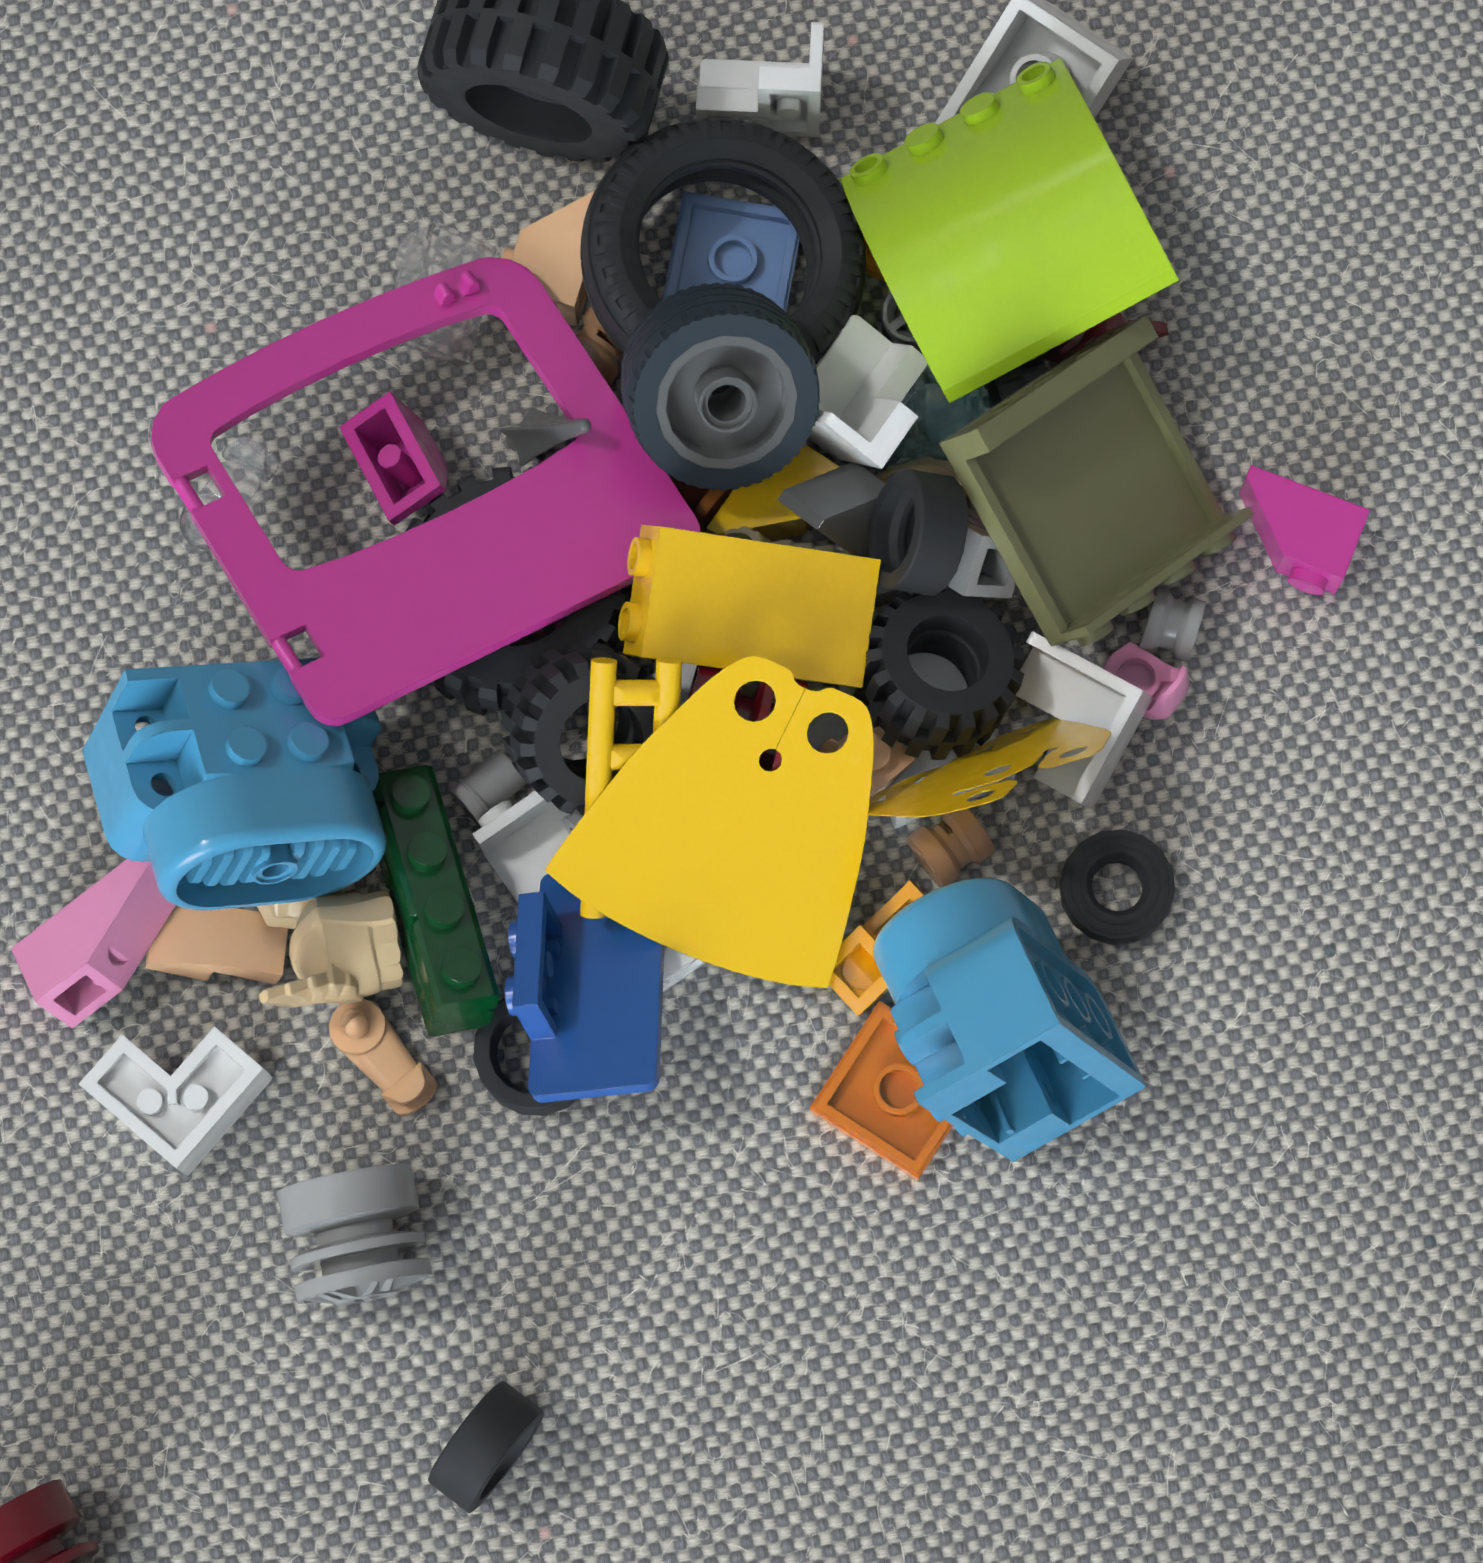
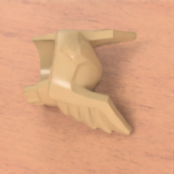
M386 889L363 894L359 891L340 894L331 893L301 902L257 906L267 926L294 929L290 939L289 956L292 968L299 979L263 990L258 994L262 1004L275 1005L286 1009L322 1003L361 1002L364 997L376 994L381 990L397 988L403 984V963L401 959L398 922L392 899Z

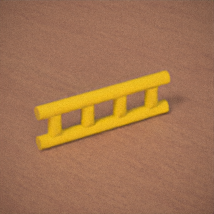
M605 657L591 659L584 814L611 782L612 770H620L642 745L613 744L615 706H654V733L680 707L681 659L670 657L656 659L655 680H616V659ZM581 900L580 916L588 919L606 917Z

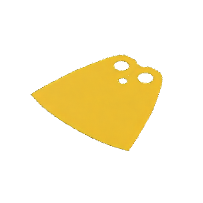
M748 656L735 661L700 687L638 748L559 847L545 868V871L574 896L619 924L673 950L734 972L768 981L805 987L828 988L842 943L865 843L868 815L866 814L869 810L874 755L873 728L869 711L863 702L835 688H825L820 691L805 689L797 684L792 672L787 667L767 658ZM757 680L771 686L775 693L776 703L774 710L768 717L752 722L738 715L735 710L734 699L736 692L742 685ZM828 712L838 714L844 718L848 725L847 741L835 752H818L812 748L808 741L807 731L809 724L820 714ZM776 749L781 754L782 762L778 769L765 771L760 767L759 758L765 750Z

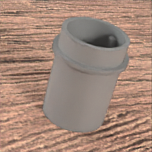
M497 750L463 780L459 778L457 780L458 784L450 790V794L464 812L479 825V819L486 812L499 803L508 800L527 782L514 768L510 759L500 750Z

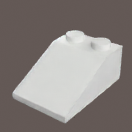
M1011 0L935 123L940 124L960 113L963 104L972 97L985 92L995 94L1015 83L1017 76L1030 65L1038 62L1051 63L1060 57L1095 118L1133 57L1047 0Z

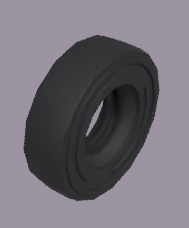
M1124 829L1100 831L1081 841L1066 859L1059 881L1061 904L1071 923L1090 939L1110 945L1135 943L1155 932L1169 914L1175 894L1173 869L1162 849L1144 835ZM1120 863L1133 869L1140 878L1142 886L1138 902L1129 909L1121 911L1110 910L1101 905L1094 896L1092 888L1094 875L1100 868L1108 864Z

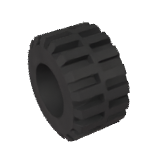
M947 586L946 589L935 596L917 593L911 595L908 592L902 591L894 596L890 606L885 604L871 626V632L868 637L870 639L866 652L863 687H857L853 697L863 702L868 708L872 728L874 729L879 726L885 731L881 738L883 742L890 747H893L896 741L906 745L905 754L918 758L922 750L930 751L931 760H945L951 749L957 757L969 754L976 743L982 746L990 739L1015 700L1016 694L1022 686L1025 674L1019 671L1025 662L1024 649L1013 647L1019 634L1014 624L1004 626L1001 623L1005 613L996 604L988 609L980 603L982 597L963 596ZM916 653H930L947 659L961 672L967 688L958 691H947L929 685L913 670L908 656Z
M582 642L567 643V654L565 655L559 653L555 648L542 653L541 655L545 661L543 666L536 669L529 663L520 672L527 679L523 687L519 688L511 685L506 698L515 705L513 711H502L501 725L510 733L509 736L502 739L505 751L514 759L512 765L547 803L551 801L560 811L570 815L577 809L584 816L587 758L578 760L563 758L560 749V737L563 726L569 716L578 707L589 702L591 659L598 657L616 659V680H655L648 671L631 657L623 654L622 651L616 653L608 645L594 642L592 649H589ZM617 706L619 720L613 744H643L653 734L654 706ZM612 770V779L620 770Z

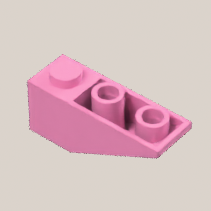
M126 859L11 948L35 1003L72 1029L124 989L176 906L167 901L159 892L150 861L141 862Z

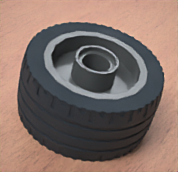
M703 283L696 287L693 285L689 289L677 291L674 295L670 294L664 301H659L656 307L651 308L647 315L639 321V325L634 328L622 359V400L631 428L643 450L665 473L670 476L672 475L680 482H685V484L690 486L695 485L701 489L708 488L709 490L720 489L725 491L727 489L736 490L739 487L746 488L751 486V484L762 482L765 478L769 479L777 471L779 473L786 464L789 465L792 462L794 456L797 457L802 446L804 447L807 443V438L811 436L812 427L816 423L819 411L818 403H820L816 364L796 323L782 308L764 294L756 292L751 288L746 289L742 285H732L731 283Z

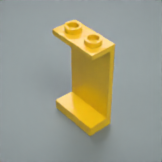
M641 525L640 536L633 538L627 558L628 574L634 576L630 602L623 604L618 621V636L621 641H624L623 654L651 659L677 658L681 659L682 663L722 669L744 657L760 656L787 667L792 672L794 679L862 688L866 667V652L870 639L868 637L871 632L881 560L669 527Z

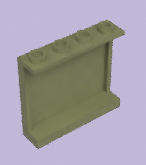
M1147 315L1105 331L939 443L1050 646L1077 639L1082 647L1105 637L1115 628L1111 619L1120 613L1122 616L1129 615L1150 604L1156 598L1152 589L1160 583L1163 586L1172 584L1192 573L1197 568L1193 559L1201 553L1203 556L1211 555L1233 543L1237 539L1233 530L1254 515L1250 507L1228 514L1223 513L1144 366L1138 351L1159 337Z

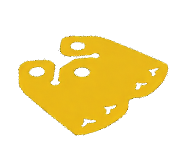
M1050 718L996 737V739L988 741L982 746L973 747L969 754L956 757L946 765L911 776L870 797L869 810L866 815L929 817L993 802L1008 794L1018 782L1017 780H1006L991 785L987 784L1000 781L1032 766L1044 754V751L1052 748L1057 749L1051 751L1038 765L1039 768H1051L1089 757L1104 748L1111 736V731L1101 727ZM992 745V749L985 750L986 748ZM1081 747H1087V749L1081 753H1078L1070 757L1060 758L1062 754L1070 750ZM1002 766H1011L1009 769L1001 773L991 776H984L987 772ZM923 778V779L921 780V782L914 783V782L918 781L919 779ZM980 787V788L973 789V790H970V791H966V792H964V793H962V794L953 796L954 793H957V792H959V791L969 790V789H972V788ZM994 791V793L985 798L967 801L976 794ZM885 796V800L877 802L881 797Z

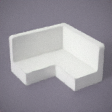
M811 22L809 63L721 59L702 60L700 63L699 86H697L696 119L732 118L767 126L787 136L819 138L824 22Z
M851 315L844 328H841L839 335L833 340L824 356L816 364L820 403H818L819 411L815 426L812 427L811 436L808 438L834 459L882 469L919 417L901 402L928 365L923 354L911 345L890 342L860 316Z
M1032 631L1026 643L1033 648L1020 670L1025 674L1022 686L1016 696L1060 720L1083 723L1111 731L1110 738L1099 752L1059 766L1038 768L1033 778L1068 796L1077 803L1093 809L1153 697L1140 688L1059 645L1050 646L1045 637ZM1081 747L1070 750L1062 754L1060 758L1070 757L1078 753H1081L1084 750H1086L1087 747ZM1057 748L1049 749V750L1047 751L1045 757H1046L1051 751H1054V750H1056Z
M214 1026L171 1076L124 1035H121L82 1079L79 1085L176 1169L189 1176L273 1077Z

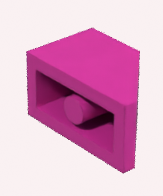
M390 391L339 427L384 514L394 526L446 490L448 465L426 424Z
M1250 465L1239 495L1245 507H1250L1254 514L1250 518L1275 571L1288 576V583L1303 592L1322 595L1325 590L1336 594L1344 580L1370 510Z

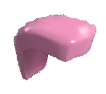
M1131 642L1112 653L1102 665V669L1140 688L1153 697L1143 716L1151 720L1168 719L1180 706L1190 687L1187 668L1182 665L1179 668L1173 667Z

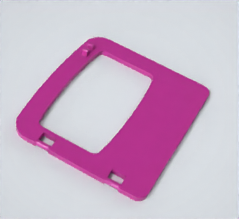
M479 258L424 277L324 318L269 344L174 396L161 407L153 420L151 447L157 464L171 487L175 488L191 514L193 523L269 647L273 648L290 676L291 683L310 714L318 722L327 726L347 724L632 584L634 576H630L627 570L628 551L633 538L640 536L641 525L700 532L697 518L668 474L655 464L637 441L625 409L541 282L527 267L510 259ZM484 314L494 315L504 322L565 417L586 418L591 422V430L588 433L577 436L574 442L542 463L474 500L395 537L345 557L302 571L293 570L281 561L211 446L216 437L249 416L322 378L398 344L442 327ZM208 473L222 497L204 505L189 481ZM306 632L321 658L302 666L287 640Z

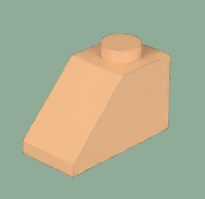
M594 191L521 229L514 250L505 248L501 258L510 259L527 267L541 282L566 322L577 327L587 298L580 259L581 234L586 211Z

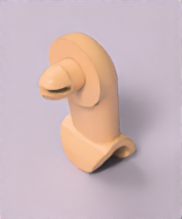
M363 999L361 1002L341 1004L335 1010L329 1023V1034L334 1045L383 1091L380 1095L393 1111L399 1116H408L425 1106L437 1090V1081L421 1061L415 1062L380 1007L370 1000Z

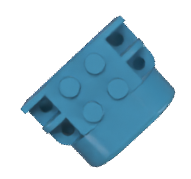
M318 658L299 659V661L304 666ZM280 660L125 669L82 750L104 834L110 847L120 856L131 861H150L161 895L170 903L182 908L220 910L315 899L339 891L366 876L381 861L386 850V836L373 796L379 776L371 745L381 729L376 711L374 710L340 726H327L318 722L305 706ZM144 722L149 724L138 731L135 728L136 723Z
M975 878L936 889L901 909L883 926L876 937L873 947L874 960L895 1003V1006L890 1010L898 1027L894 1031V1035L902 1053L912 1065H915L924 1084L920 1089L913 1092L918 1104L929 1110L938 1122L943 1120L949 1122L963 1137L970 1135L1014 1162L1147 1087L1095 983L1081 967L1066 957L1044 911L1008 882L994 878Z

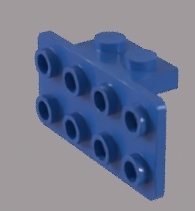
M546 874L541 879L539 892L519 894L517 920L511 921L508 928L509 947L515 959L514 976L507 977L505 981V1001L509 1014L518 1017L531 1040L529 1092L534 1100L545 1103L651 1091L657 1087L660 1081L665 946L619 924L607 916L601 919H588L580 916L581 900L549 874Z

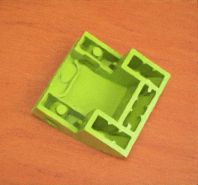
M1061 57L1051 63L1038 62L1030 65L1017 76L1015 83L995 94L985 92L972 97L963 104L960 113L940 124L927 123L917 127L907 135L904 144L883 155L873 153L859 159L852 165L849 174L840 178L851 209L870 251L949 404L1179 281L1135 194Z

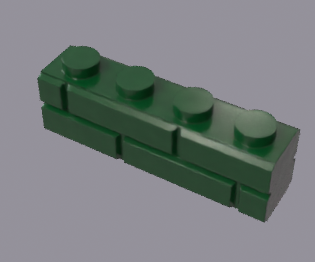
M422 765L378 773L379 780L373 791V796L387 841L386 850L379 862L385 887L390 889L389 895L396 912L399 936L419 1003L423 1004L421 1013L428 1036L436 1037L489 1025L492 1022L495 1013L494 1008L497 1007L500 993L433 766Z

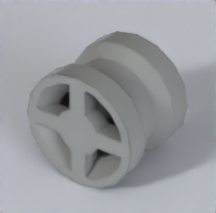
M1157 587L1156 598L1152 602L1139 648L1152 651L1161 647L1171 650L1176 659L1188 662L1202 621L1206 601L1196 598L1188 602L1174 599L1169 590Z

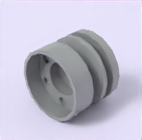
M411 1164L379 1165L329 1174L295 1183L277 1191L284 1234L292 1237L315 1236L317 1243L316 1248L307 1250L289 1259L291 1270L311 1271L321 1269L323 1275L294 1286L298 1304L319 1302L343 1306L372 1301L398 1294L411 1284L432 1277L429 1258L399 1260V1253L416 1249L426 1244L424 1232L394 1231L392 1223L393 1220L402 1218L419 1209Z

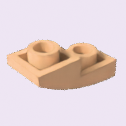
M175 906L146 952L144 968L207 981L213 972L276 985L283 976L288 928L267 926L260 911L238 908L192 910Z

